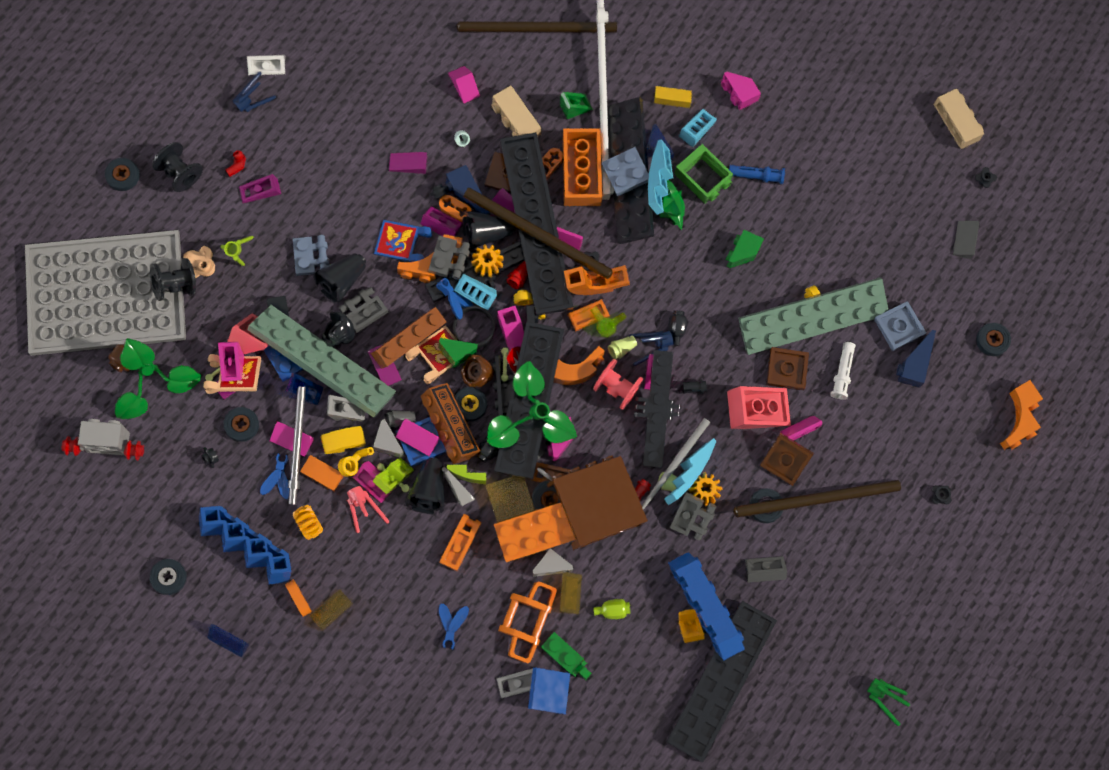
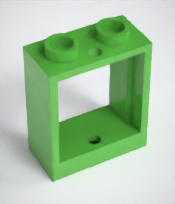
M703 144L676 166L674 172L704 204L709 200L711 202L715 200L722 188L726 190L731 185L733 173ZM701 159L723 179L708 193L686 173Z

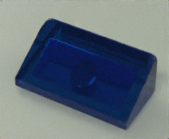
M214 624L210 625L208 639L242 658L249 644Z

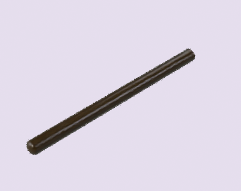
M459 21L457 23L458 32L598 33L597 22ZM617 22L605 23V33H617Z
M470 187L465 191L463 197L605 279H609L612 276L613 270Z
M892 480L734 507L733 513L735 517L739 518L901 491V483L899 480Z

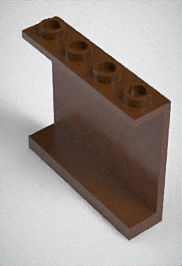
M613 455L606 457L599 464L596 461L585 465L586 468L582 470L580 467L570 470L567 475H563V473L557 474L547 484L548 488L555 486L576 538L575 541L571 542L573 550L638 527L648 521L621 456L616 458Z

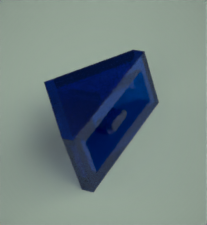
M657 124L652 127L648 140L647 156L653 157L657 142L662 139L670 150L672 161L674 152Z
M292 373L286 389L289 398L297 400L298 387H306L305 402L318 405L324 387Z

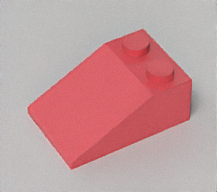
M740 386L727 391L731 429L791 426L787 388Z

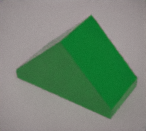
M561 93L560 106L567 120L593 110L586 94Z
M440 338L438 348L452 367L456 368L464 363L469 356L476 355L478 344Z

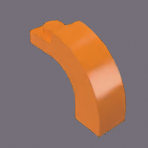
M625 265L612 268L613 274L609 279H605L595 272L586 271L582 266L566 270L564 275L567 289L577 295L613 292V289L630 285L627 268Z
M598 346L583 362L574 365L563 363L558 359L554 382L562 385H576L591 379L597 372L594 365L597 367L604 360V350Z

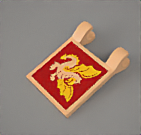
M446 326L405 353V358L408 361H411L420 354L432 368V371L424 375L423 380L427 385L452 367L438 348L440 338L457 340Z
M210 354L208 356V362H210L211 367L220 366L219 355ZM244 356L242 380L222 381L220 370L218 383L213 381L204 382L203 387L206 389V393L257 391L261 356Z

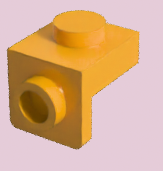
M692 609L679 612V627L684 643L703 640L704 633L696 611Z

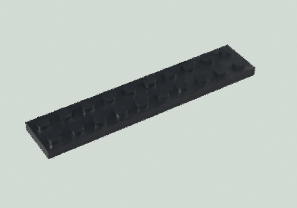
M537 132L501 138L500 144L515 214L559 238ZM518 229L536 316L572 310L574 306L571 292L567 289L564 275L566 269L562 253Z

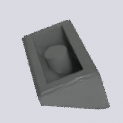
M958 221L953 250L954 256L968 259L974 256L979 221Z
M783 556L745 559L747 583L786 580L787 568Z

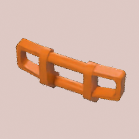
M535 582L528 597L512 593L510 598L512 601L506 617L498 629L499 632L513 636L508 652L509 657L524 663L531 662L536 647L539 645V637L547 615L552 610L551 607L557 592L556 588L542 582ZM539 586L551 592L547 605L532 599ZM519 603L540 610L531 636L510 628ZM517 638L532 644L527 658L520 657L514 653Z

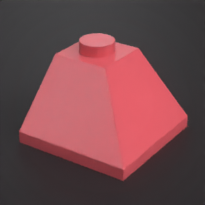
M253 313L233 326L228 342H239L243 354L264 350L269 346L247 330L249 325L258 317Z

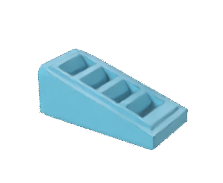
M702 109L681 129L679 137L693 147L717 119ZM702 116L708 123H705L700 117Z
M462 274L454 288V291L486 310H489L497 296L496 289L465 274ZM465 282H468L469 284L466 289H462ZM472 286H474L475 289L472 293H470L469 291L471 290ZM479 290H481L480 296H476Z

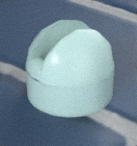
M463 130L456 132L454 139L457 145L466 146L470 141L468 133ZM460 135H462L464 141H460Z

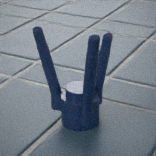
M261 71L232 100L241 112L244 110L249 112L253 108L276 98L274 95L250 105L252 101L248 96L261 84L257 82L252 86L262 74Z
M670 331L629 335V337L633 336L634 338L648 337L641 339V342L655 341L656 346L660 347L659 351H668V346L673 345ZM649 354L634 362L633 365L636 366L646 361Z

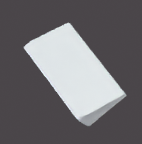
M285 55L247 56L248 75H256L259 71L262 72L261 75L285 74Z

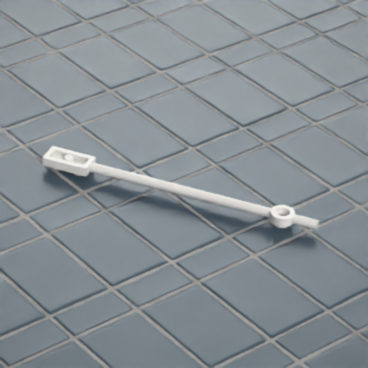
M597 0L601 162L609 159L605 23H608V11H605L604 0ZM601 164L602 200H609L610 194L614 193V189Z

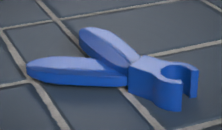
M443 278L436 284V287L445 296L448 295L452 312L458 320H461L463 317L461 306L464 308L474 306L466 297L452 292L454 289L447 278Z
M277 454L276 470L264 481L260 493L265 495L278 484L280 494L283 498L288 499L290 488H288V480L284 470L289 458L286 455L285 461L280 462V454Z
M443 603L440 604L439 615L446 630L443 648H446L445 643L447 641H451L453 643L451 649H454V634L468 616L469 608L467 606L461 608L452 619L448 607Z

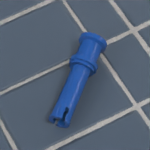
M729 165V170L733 173V177L760 179L764 183L768 181L779 182V184L783 185L785 168L779 170L770 169L769 166L754 168Z

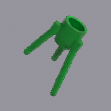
M875 678L867 690L871 693L869 698L874 700L897 726H900L899 721L878 697L882 699L887 694L909 707L910 703L888 689L903 695L908 693L881 679Z

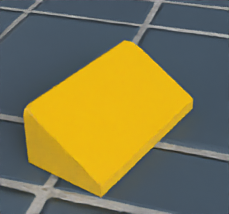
M656 86L654 103L690 108L692 91Z

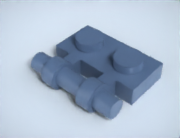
M324 235L317 236L318 242L314 244L312 243V237L293 239L296 276L314 274L315 267L320 266L321 269L329 265V258H327L326 254L328 244L325 242ZM319 250V258L314 259L313 251Z

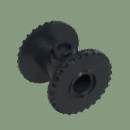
M172 142L157 153L152 161V167L155 171L164 170L168 178H175L172 183V189L176 192H183L198 181L203 173V167L200 163L188 166L183 162L180 157L183 152V145L179 142Z
M183 258L181 269L172 271V274L170 271L161 272L157 263L150 265L151 287L158 301L164 299L166 289L170 293H176L181 291V287H185L189 296L195 294V273L189 259Z

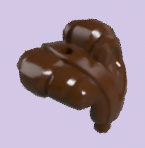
M474 354L465 361L461 368V375L464 383L469 387H482L489 381H492L494 370L486 359Z

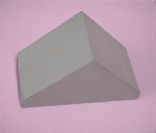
M383 419L374 442V451L401 458L404 456V453L386 420Z
M549 549L534 568L533 577L570 573L573 571V566L552 549Z

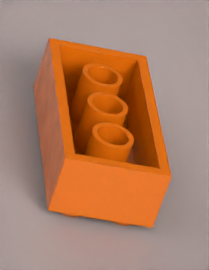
M563 129L564 206H601L600 129Z
M561 502L494 524L506 562L576 540Z

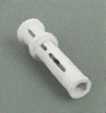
M843 343L838 374L834 377V389L830 394L833 398L846 400L848 397L846 392L851 382L849 373L856 346L854 343Z

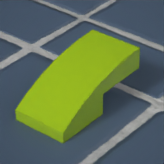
M398 458L390 463L386 470L375 476L372 482L384 493L388 494L414 470L404 460Z
M447 465V470L458 479L471 483L486 484V473H467V465Z

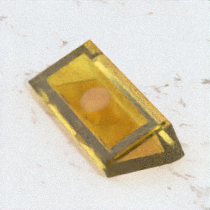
M562 572L559 613L579 615L582 575Z
M339 589L313 612L310 617L323 631L352 606L353 603Z

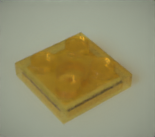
M512 476L485 485L497 523L535 511L524 478Z

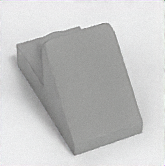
M328 396L327 415L336 421L341 419L364 421L365 411L344 397Z

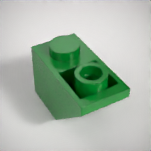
M743 230L741 235L737 234L733 243L736 247L734 251H729L726 258L729 261L727 267L732 268L754 261L764 238L746 230Z

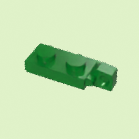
M555 632L541 646L547 654L574 677L579 674L587 680L592 674L584 667L587 664L584 658Z

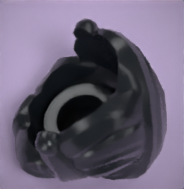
M331 311L330 319L332 321L327 323L322 334V340L329 347L337 346L340 343H351L355 337L352 321L342 312Z

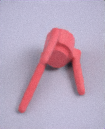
M361 486L354 487L347 492L349 497L347 502L351 509L356 533H359L360 530L354 504L356 507L360 506L364 516L367 517L368 513L364 506L366 500L387 524L389 523L384 513L369 497L367 491L362 490Z

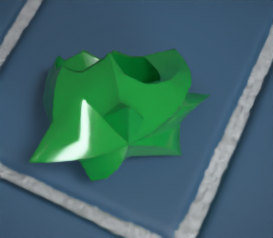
M667 180L668 195L662 197L664 212L660 213L659 216L660 218H670L674 226L678 225L682 231L685 214V204L681 197L682 190H677L673 183Z

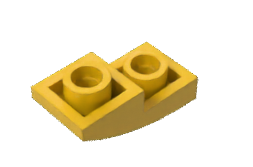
M361 426L340 429L321 435L325 454L341 453L347 448L364 447L366 444Z

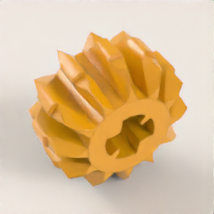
M485 244L483 245V250L477 248V253L472 254L474 259L472 266H476L475 272L481 271L482 277L485 273H488L489 277L492 276V272L498 274V268L503 267V256L500 255V250L494 251L493 245L490 246V249H487ZM490 259L489 263H485L484 260Z
M706 473L702 474V478L699 475L692 484L693 487L689 488V492L694 493L693 496L704 500V506H708L709 501L714 504L716 502L715 498L719 499L721 496L718 492L722 490V487L716 486L720 480L713 481V474L709 478H707ZM703 486H704V487H709L708 492H707V491H704V492H703V491L701 490V489L703 488Z
M301 506L293 512V517L306 539L315 538L323 532V528L311 506Z

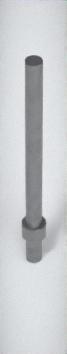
M298 387L291 477L288 480V488H290L288 504H296L297 489H300L298 477L306 387Z

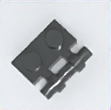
M439 236L428 272L447 277L448 272L453 271L452 277L459 280L461 273L465 269V259L468 258L470 253L468 250L470 244L463 242L461 248H456L457 240ZM454 255L458 256L457 263L455 264L451 263Z
M371 287L366 290L362 289L358 292V295L352 299L348 298L344 301V304L339 306L342 313L347 310L351 311L346 316L352 321L356 333L388 313V309L378 295L370 299L369 296L374 293ZM361 301H364V302H365V303H364L363 305H361L360 307H358V308L355 307V305L358 304L359 302H361Z
M686 492L670 528L688 536L690 530L695 531L694 538L700 541L708 531L707 526L710 520H713L715 516L716 505L709 503L707 509L701 507L704 500ZM697 515L703 517L700 524L694 522Z

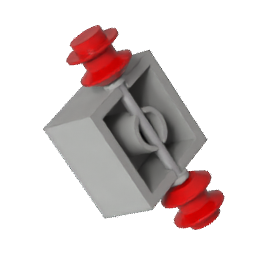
M88 419V421H81L79 437L71 440V437L67 436L66 440L62 441V451H65L66 456L70 452L78 456L83 450L87 453L125 455L127 460H130L131 456H135L138 461L144 455V445H141L140 441L136 445L132 444V441L129 440L130 432L119 421L109 420L108 423H102L97 419Z

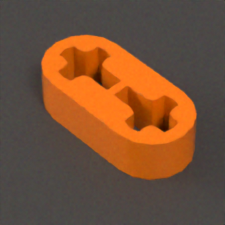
M444 195L439 200L440 210L460 222L467 215L461 217L458 210L462 212L464 210L471 211L467 204L453 196ZM451 201V206L444 207L443 202Z
M293 579L286 583L285 586L302 616L304 617L311 613L312 610L295 580Z

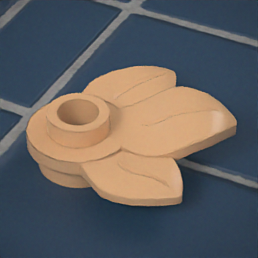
M203 246L199 252L190 250L184 254L183 258L189 259L193 266L195 278L200 275L210 276L215 271V263L212 261L213 253L207 246Z

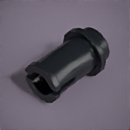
M702 379L693 382H683V394L699 392L703 394V392H707L706 381H702Z

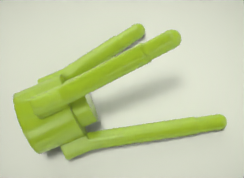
M249 236L236 242H227L225 245H221V249H224L225 254L233 257L241 266H245V263L238 256L241 253L240 245L252 240L254 237Z

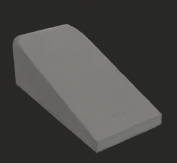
M443 467L442 472L456 501L464 506L475 500L462 484Z
M533 669L497 678L501 698L529 692ZM506 680H508L510 692L505 691L503 688Z

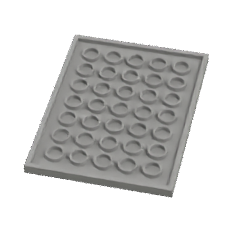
M178 230L25 245L28 354L31 356L112 348L118 344L125 345L126 338L137 340L144 344L186 340L183 287H181L180 292L170 293L166 289L164 299L158 301L154 296L150 282V265L152 263H157L161 272L170 271L172 274V271L181 269L180 232Z

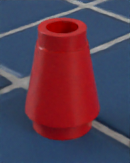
M525 261L508 274L507 283L514 289L523 287L528 277Z

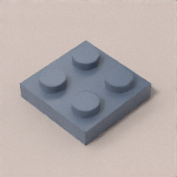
M635 147L601 162L617 196L649 181V174Z
M908 301L874 318L892 351L926 334Z

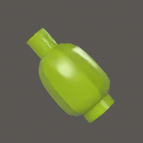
M623 599L608 600L603 603L602 607H594V615H603L607 619H622L627 614H630V603L625 602Z

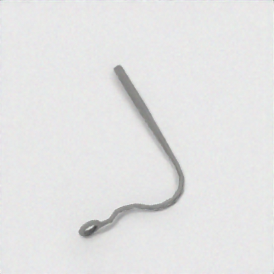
M704 418L642 504L643 509L685 458L710 424L709 420ZM537 468L542 475L552 481V476L541 468Z

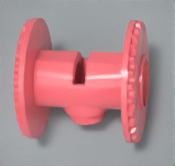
M613 359L601 373L593 390L597 392L603 384L608 388L607 393L615 398L618 395L624 398L620 405V409H624L637 393L643 382V377H640L635 384H632L625 378L622 382L619 381L622 376L613 371L617 360Z

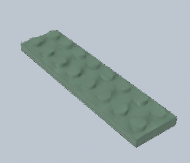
M877 278L742 316L738 319L745 351L750 355L771 349V347H778L869 321L889 310L882 278Z
M272 305L260 314L247 329L372 417L379 413L396 392L333 347L327 346L323 340Z

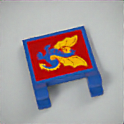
M383 220L374 255L407 262L424 259L423 255L413 254L418 235L431 238V228Z

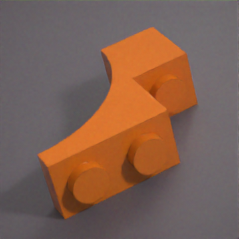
M444 234L443 237L457 240L456 248H461L462 238ZM433 253L419 261L399 262L397 267L398 275H401L404 279L419 278V281L424 283L434 281L436 274L428 272ZM454 255L451 263H457L458 256Z
M1031 380L1009 393L1015 405L1016 421L1011 434L1000 443L1004 450L1009 447L1013 450L1022 444L1020 440L1026 438L1028 441L1036 436L1037 433L1035 431L1041 428L1031 411L1039 407L1038 402L1043 398Z

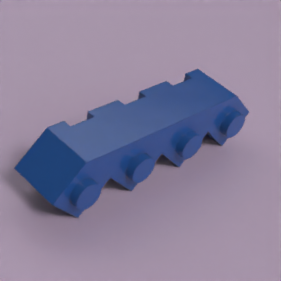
M223 507L200 508L199 524L201 536L221 535L223 552L244 550L246 568L266 566L269 584L289 582L291 566L289 554L286 551L275 547L270 540L260 533H255L249 528V525L239 518H234L228 514L227 510Z
M687 552L668 562L675 580L682 586L687 602L696 611L700 624L709 634L718 655L723 660H726L745 650L742 643L744 641L742 633L736 630L729 617L728 609L725 605L721 604L715 593L716 589L713 583L708 581L702 571L699 559L697 557L694 558Z

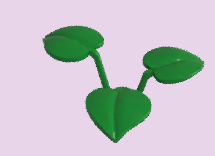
M126 338L120 361L123 367L129 370L139 369L138 394L135 395L132 392H127L120 396L115 405V415L120 419H132L143 415L147 411V400L141 397L143 375L149 376L156 370L165 381H169L167 383L169 391L184 393L199 383L201 374L189 366H177L169 372V377H167L157 365L153 364L155 355L149 346L140 341Z
M530 361L524 363L517 370L513 378L515 393L520 397L527 395L528 399L534 403L530 408V415L513 424L507 416L500 415L493 418L488 426L487 442L493 447L506 448L515 444L520 435L515 426L532 418L535 420L543 419L546 422L543 425L542 431L544 437L549 442L562 443L577 437L574 425L565 413L558 410L550 412L549 406L546 403H540L539 400L532 397L539 395L543 391L545 384L542 374Z

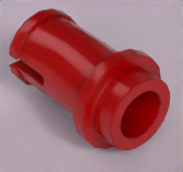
M644 479L637 481V486L634 488L639 501L647 491H650L649 488L651 487Z

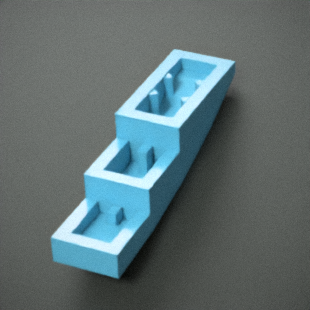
M662 139L657 142L648 181L649 206L656 214L664 212L662 197L668 195L667 180L673 178L670 150Z
M714 438L680 464L685 471L672 481L676 489L664 498L668 505L678 500L701 474L715 446L716 440Z

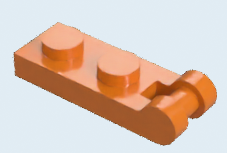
M463 514L440 560V564L455 571H458L482 524L481 521L470 519V516ZM465 525L472 528L470 533L463 530Z

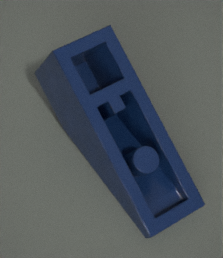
M466 165L446 174L445 185L448 187L447 190L449 192L452 191L455 197L478 213L491 214L489 211L463 197L469 187L482 194Z
M932 330L902 365L899 364L896 375L899 376L898 382L919 388L925 383L936 330Z

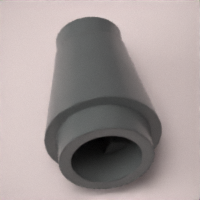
M391 410V412L387 413L389 428H400L405 418L416 423L415 412Z

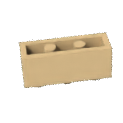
M512 86L493 96L492 108L496 114L500 113L504 126L512 130V137L537 132V137L541 135V127Z
M958 89L937 98L934 105L960 149L982 138L984 135L983 128L976 121L973 111L968 108L964 96L959 93Z

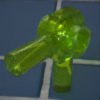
M597 306L590 310L598 321L597 330L602 337H610L616 332V325L626 319V315L623 312L611 319L604 318Z

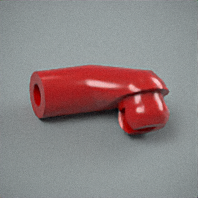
M240 150L233 153V165L225 169L229 177L244 169L246 157Z

